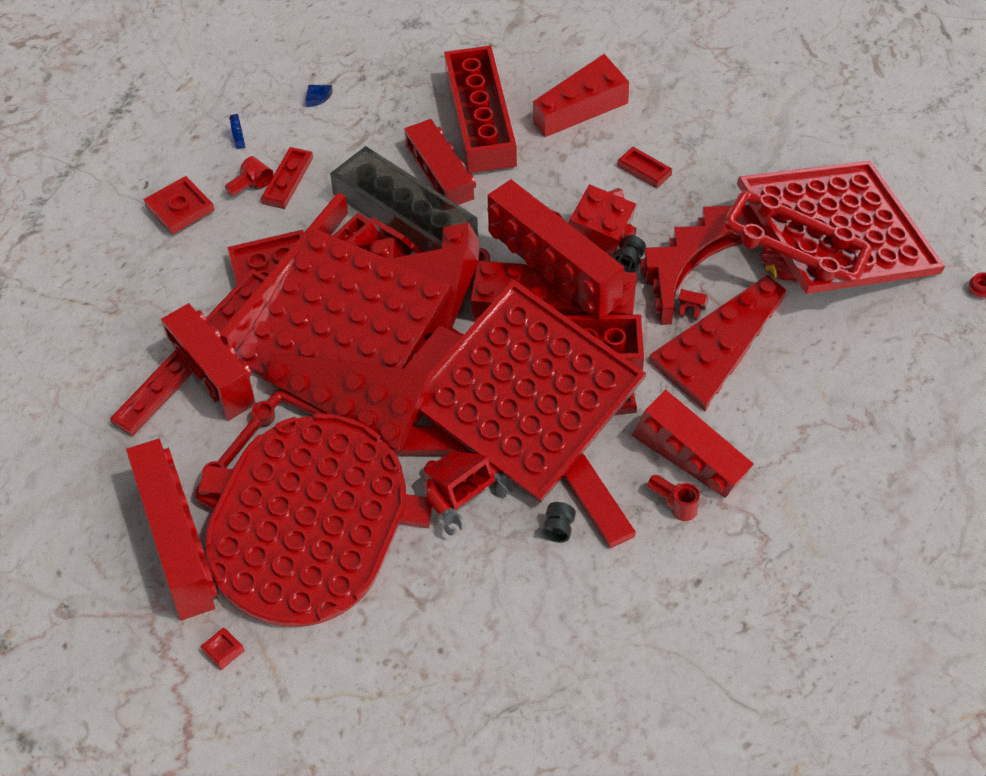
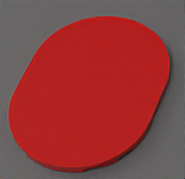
M316 413L314 416L285 419L276 423L273 428L262 435L259 434L255 437L238 459L213 510L206 532V555L213 580L223 596L246 615L264 623L283 627H302L320 624L345 613L356 605L374 584L397 532L404 511L406 484L402 466L394 450H391L382 440V437L370 427L351 418L333 414Z

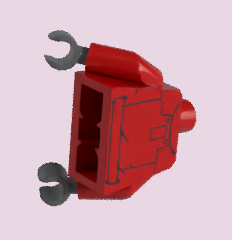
M451 451L438 461H428L424 467L426 479L424 488L427 498L439 516L443 515L445 518L444 530L448 535H453V528L450 525L452 523L457 524L459 529L462 530V517L458 513H451V508L453 510L458 509L494 481L497 483L495 492L500 497H506L508 490L512 491L514 483L506 476L500 475L498 473L499 470L489 462L486 456L478 453Z

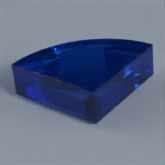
M309 84L305 100L306 107H314L326 102L333 93L332 85Z
M238 114L230 115L229 121L235 147L237 149L246 148Z

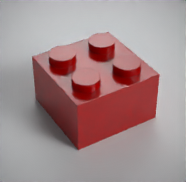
M589 184L574 210L569 224L613 258L632 222L637 204Z

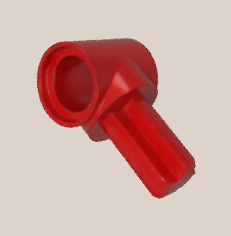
M250 156L243 161L240 167V175L227 183L225 190L230 196H234L248 186L250 188L256 186L264 188L271 181L273 170L255 156Z
M655 474L650 477L647 488L667 500L666 506L672 509V514L675 518L681 521H690L697 516L700 492L695 485L679 483L675 486L659 475Z

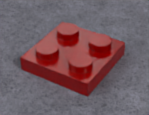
M187 176L143 199L146 208L171 234L215 211L213 203Z

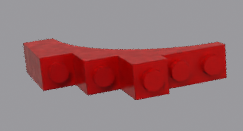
M744 205L736 222L744 226L756 224L764 230L766 235L765 228L751 206ZM732 206L703 207L702 217L697 218V226L674 227V236L669 238V247L645 248V257L640 259V274H645L646 285H652L653 294H658V298H655V314H660L661 325H672L675 296L686 276L711 255L726 248L742 244L741 236L729 231L724 224L725 217Z

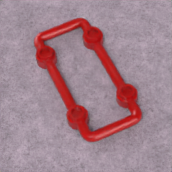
M752 191L741 192L724 221L729 231L741 236L742 244L745 247L753 249L762 245L816 269L818 279L824 282H829L835 278L847 283L857 282L872 251L870 245L866 241L855 237V233L846 226L834 228L786 207L773 194H763L761 196ZM747 201L758 205L759 214L765 218H771L778 214L831 238L832 246L837 250H845L850 246L860 250L851 272L841 269L840 264L831 257L819 259L765 235L764 230L756 224L744 226L737 223L736 220Z
M277 391L267 401H260L253 406V418L218 461H212L206 465L227 468L259 427L268 426L274 421V409L281 401L312 416L316 413L327 414V412L288 391ZM199 483L195 489L196 499L200 503L214 509L219 499L199 495Z

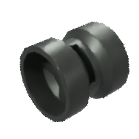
M626 235L621 240L619 249L615 252L613 258L624 266V271H635L640 263V258L645 253L646 244L637 236Z
M563 502L550 503L546 510L547 520L544 521L541 530L543 537L557 543L568 541L572 532L570 524L574 522L576 515L575 509Z

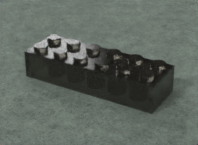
M367 146L363 147L330 173L333 195L337 193L345 195L348 205L369 219L373 217L401 233L423 252L442 249L443 227L469 222L478 237V219L476 216Z

